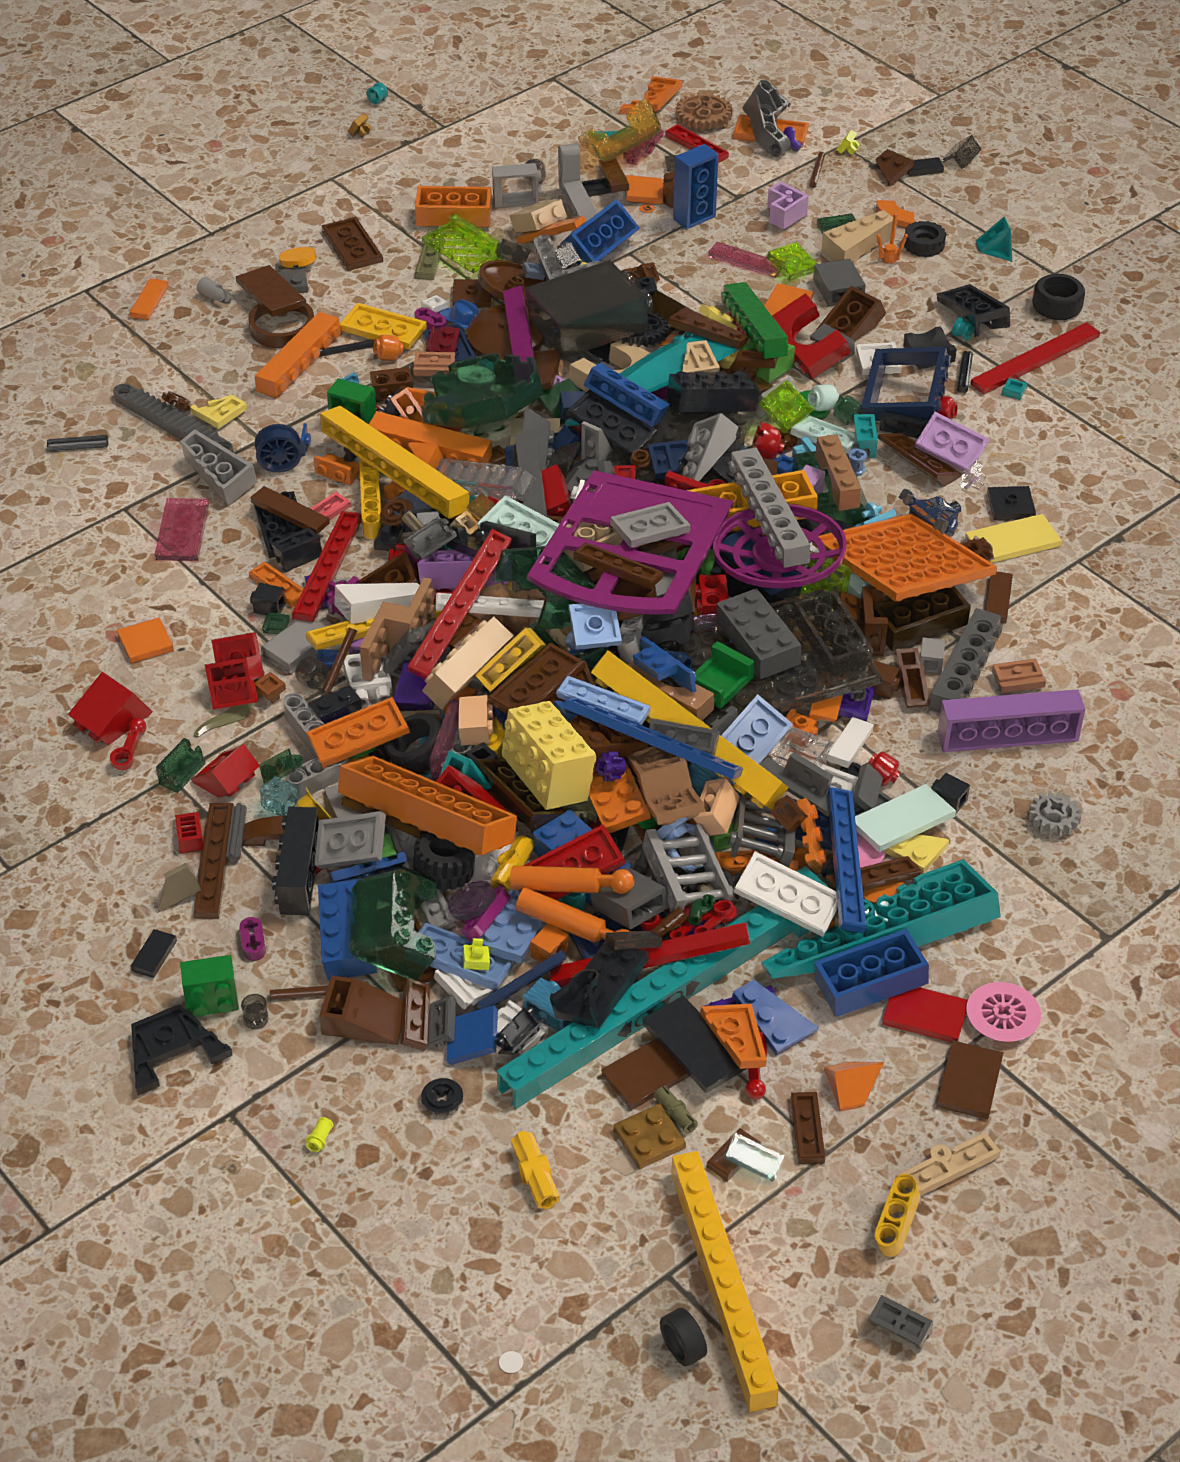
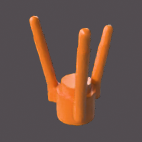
M897 214L893 215L890 244L885 245L883 248L880 234L876 235L879 258H882L883 262L888 264L900 260L901 251L908 237L907 234H904L897 249L896 245H894Z

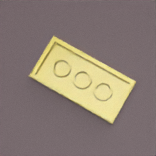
M1043 514L969 531L965 535L966 540L967 538L973 540L975 536L979 539L984 537L992 545L994 559L990 563L1059 547L1062 543V540Z

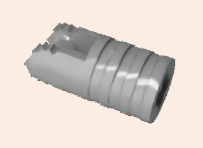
M207 277L199 280L197 284V291L212 300L229 303L232 300L231 293L223 289L220 284Z

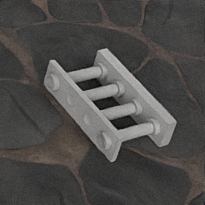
M696 824L693 837L671 840L659 838L655 829L646 830L642 848L657 883L666 889L670 913L677 907H681L684 910L687 903H693L697 899L703 898L705 894H711L715 900L731 901L734 899V890L731 885L729 886L710 845L709 835L704 832L701 824ZM695 847L698 855L670 858V856L666 855L665 850ZM703 864L706 872L678 876L677 873H674L673 867ZM711 882L714 890L686 893L682 891L680 885Z

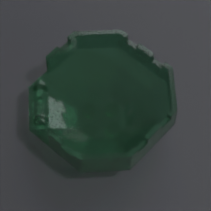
M490 353L451 363L448 365L449 372L446 374L443 371H439L431 376L435 395L428 392L423 396L424 405L421 406L423 423L470 432L474 436L484 435L488 431L494 430L498 432L504 430L507 423L544 395L535 357L526 358L527 362H522L520 356L507 354L505 360L499 358L498 353Z

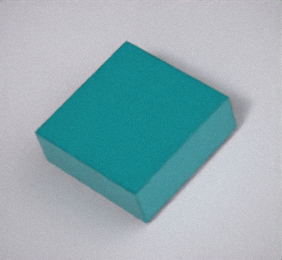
M1009 378L1002 389V395L1021 400L1027 390L1028 383Z

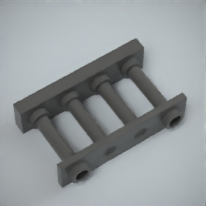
M739 792L740 798L734 812L733 832H731L728 846H731V857H736L740 846L773 855L775 859H778V863L789 868L795 851V830L790 833L777 819L745 811L746 807L771 814V810L768 807L764 806L761 809L750 798H746V793L743 795ZM744 820L777 830L772 832L744 824ZM743 834L775 842L777 846L745 838Z

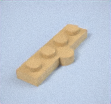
M984 1132L953 1147L952 1151L943 1144L933 1146L928 1160L897 1174L896 1177L901 1174L912 1175L917 1181L920 1195L922 1196L999 1158L1001 1151L988 1134ZM904 1188L902 1191L904 1194L912 1191V1188Z

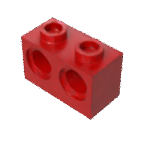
M699 575V584H696L695 598H699L696 600V612L701 613V622H717V603L729 599L726 575Z

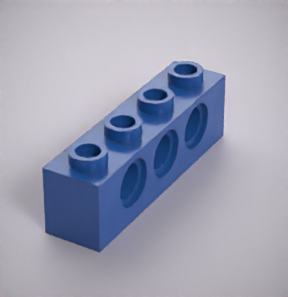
M599 363L591 368L583 385L650 427H654L662 421L670 405L603 363Z

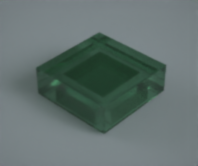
M268 612L262 626L263 633L278 635L288 627L289 615Z

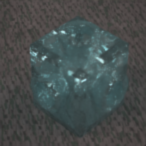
M277 776L266 782L259 789L263 808L278 816H286L288 806H295L298 801L297 789L288 781H284Z

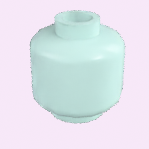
M831 384L815 385L808 394V402L816 411L832 410L836 407L839 399L836 388Z

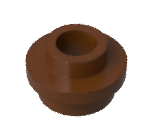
M642 449L634 451L630 457V464L635 465V468L638 469L646 468L651 463L650 455Z

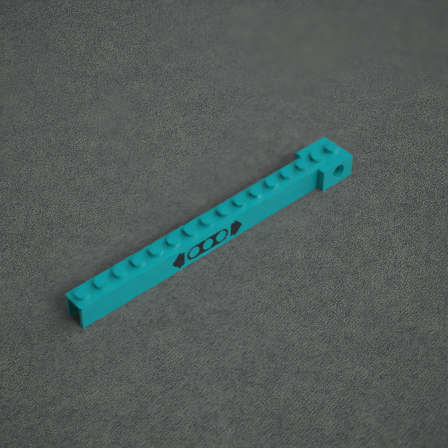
M806 866L796 871L828 887ZM758 905L727 925L731 926L746 922L750 938L749 945L666 963L631 985L599 1029L573 1022L496 1070L497 1089L503 1094L512 1088L513 1102L511 1104L515 1109H518L644 1028L642 1025L643 1018L683 995L687 999L691 998L792 932L800 938L810 932V930Z

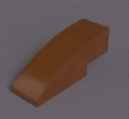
M896 649L894 663L895 667L900 669V689L906 707L930 706L924 665L921 664L919 649Z

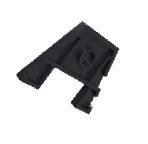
M180 1004L131 1024L135 1088L138 1095L160 1087L159 1079L152 1065L190 1049L201 1046L211 1065L233 1056L232 1049L228 1044H223L216 1034L206 1030L201 1025V1022Z

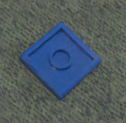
M494 1005L455 1017L454 1041L451 1043L447 1041L446 1061L450 1065L496 1052L497 1044L495 1040L497 1039L498 1010Z

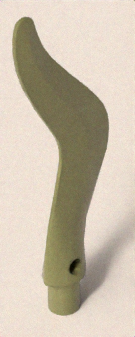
M252 703L233 706L230 710L211 718L196 729L194 736L199 737L209 730L244 719L250 713Z

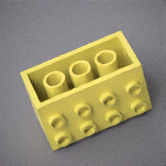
M551 701L508 709V716L505 721V736L502 740V756L542 806L548 810L588 801L596 754L562 716L560 711Z

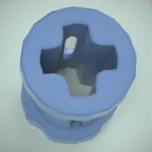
M852 449L849 451L848 458L855 475L861 476L865 473L864 461L867 459V453L862 449Z

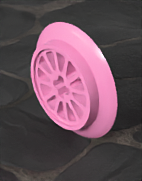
M992 982L977 988L970 995L967 1002L966 1010L971 1024L980 1033L994 1040L1005 1042L1022 1040L1033 1034L1041 1021V1009L1037 1000L1027 990L1012 983Z

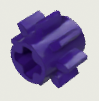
M618 752L601 754L602 757L596 763L598 774L604 775V781L621 779V776L626 771L625 760L618 757Z

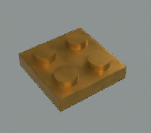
M660 1103L614 1124V1132L638 1169H642L686 1148V1141Z

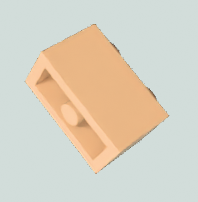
M487 695L459 697V734L461 746L479 745L483 742L489 744V734H494L493 720H490V718H494L493 705L488 704Z
M727 778L706 781L700 796L705 812H701L697 817L693 818L697 824L702 825L704 832L709 836L727 834L740 798Z

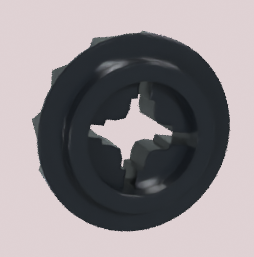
M448 1078L432 1080L422 1090V1104L426 1107L427 1112L433 1111L436 1116L439 1113H445L448 1116L451 1111H458L459 1105L463 1103V1090L457 1082ZM438 1095L442 1097L447 1095V1101L443 1099L438 1101Z

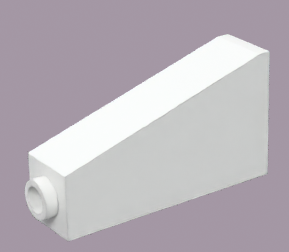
M419 584L335 585V606L351 624L366 622V620L375 618L382 602L409 607Z

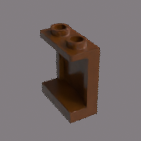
M862 586L860 644L866 648V656H884L888 618L874 617L873 604L883 601L884 593L875 587Z

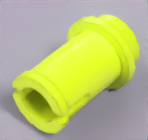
M325 1117L318 1118L312 1133L307 1135L305 1139L306 1147L310 1151L320 1152V1150L325 1148V1140L333 1128V1122Z

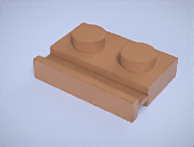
M415 352L414 376L454 377L455 352Z
M1036 658L998 663L992 666V672L998 686L1001 688V693L1044 688L1046 685V679L1043 678V673Z

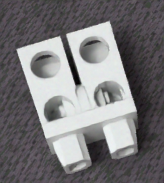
M360 653L346 656L343 663L348 686L350 685L361 698L362 707H367L369 700L377 699L378 702L392 697L390 674L383 672L384 658L379 672L375 673L372 681H366L362 679L361 665L356 667L348 665L351 661H359L361 664Z

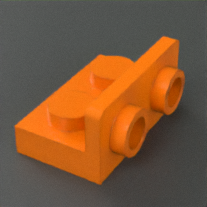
M327 453L324 457L317 455L314 457L316 474L350 486L360 476L359 463L345 462L342 457Z

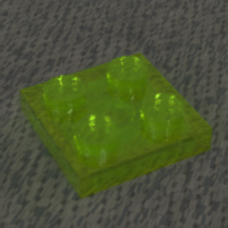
M797 242L770 250L766 256L789 281L813 273L814 264H818Z
M788 380L784 381L759 402V405L784 433H787L814 410Z

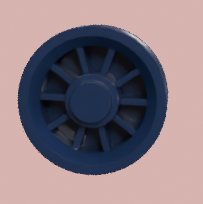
M284 424L269 425L261 429L255 437L256 460L263 469L274 473L286 472L296 467L302 457L300 437L292 427Z

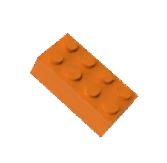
M417 187L415 203L416 226L490 227L492 211L491 187Z

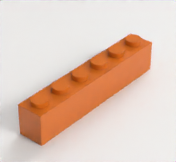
M319 311L255 375L256 391L276 399L285 392L289 385L319 357L320 350L328 348L340 336L339 318Z
M376 411L369 423L371 427L410 453H412L408 445L410 442L437 444L445 462L482 472L492 457V440Z

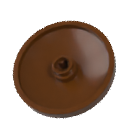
M492 260L485 262L480 267L478 273L480 285L487 292L503 301V291L522 286L524 290L526 306L544 305L552 297L546 277H544V280L526 278L522 270L523 264L507 260Z
M505 304L490 307L477 314L467 329L468 341L473 352L489 361H497L499 357H504V362H514ZM526 307L533 352H535L542 346L545 340V324L542 317L536 311Z

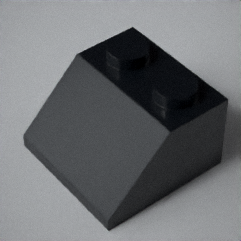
M350 685L338 688L307 702L324 724L362 709L361 698Z

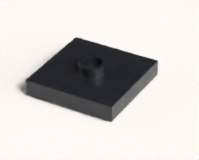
M1029 486L987 488L993 520H1019L1036 516Z

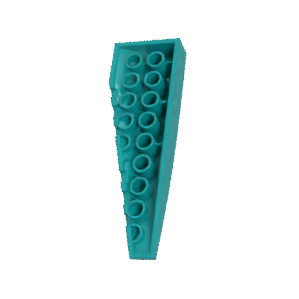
M685 331V335L673 337L672 342L638 360L619 374L651 393L668 385L669 374H677V372L683 370L687 343L707 340L717 362L740 349ZM571 418L566 421L567 426L580 425Z
M962 859L920 874L913 878L914 883L908 886L902 884L897 887L896 891L898 893L892 896L884 894L877 898L876 904L864 905L867 927L864 934L842 930L836 925L830 929L827 928L823 937L818 935L810 940L804 938L798 942L796 948H786L762 961L761 964L771 978L814 973L815 961L904 929L908 930L919 947L1000 918L998 892Z

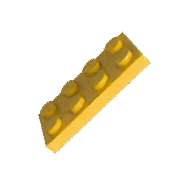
M357 303L341 321L340 327L341 331L373 340L378 339L382 334L398 336L400 343H403V349L410 350L423 331L426 330L427 322Z

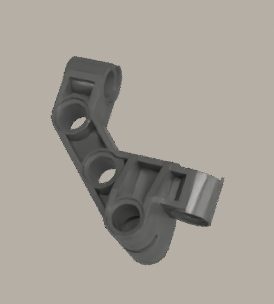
M760 80L742 109L751 119L754 136L758 144L770 155L779 157L790 148L791 142L777 128L775 119L787 107H790L791 103L770 82Z

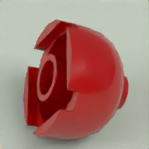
M760 421V426L757 427L751 447L757 448L762 458L774 460L777 454H782L784 443L781 442V434L775 426Z

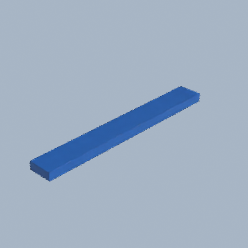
M576 697L565 700L563 708L680 758H684L732 780L740 777L743 769L740 766Z
M829 787L827 797L839 927L842 930L864 934L867 927L853 793L849 790Z

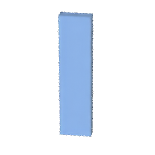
M570 676L566 677L556 691L558 698L567 700L576 697L640 725L643 724L651 711L649 705Z

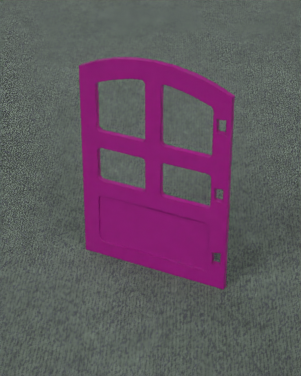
M593 470L528 573L527 580L553 594L597 608L638 614H675L733 507V501ZM589 488L595 489L594 492H590L588 490ZM670 502L690 524V532L664 540L690 545L691 547L684 560H676L637 551L638 547L631 548L624 539L620 545L614 546L574 537L573 535L582 522L613 528L610 525V518L613 516ZM571 524L573 526L572 528L566 527V525ZM587 542L654 569L675 574V577L664 597L646 598L611 594L620 577L605 571L594 589L579 586L550 572L564 550L576 551ZM544 560L550 562L549 565H545L542 563L544 562Z

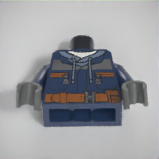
M902 490L898 498L902 499L905 505L910 506L909 514L916 515L932 525L934 529H938L949 537L955 534L958 527V514L961 512V505L957 501L949 504L939 496L918 500L910 490Z

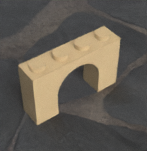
M619 340L610 345L609 360L611 363L622 368L621 370H614L617 373H621L638 360L650 354V352L638 347L636 344L632 346L628 342L622 344V340ZM585 358L570 364L569 379L575 386L587 392L589 389L583 385L591 368L596 365Z

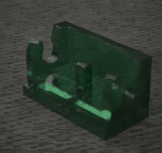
M183 738L156 766L159 785L179 793L206 764V761L203 760L200 746H197L194 751L191 748L190 740Z

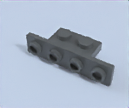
M795 752L789 756L785 767L770 758H766L759 764L789 787L787 792L799 799L807 798L811 805L814 804L817 810L829 817L827 792L834 777L832 774Z

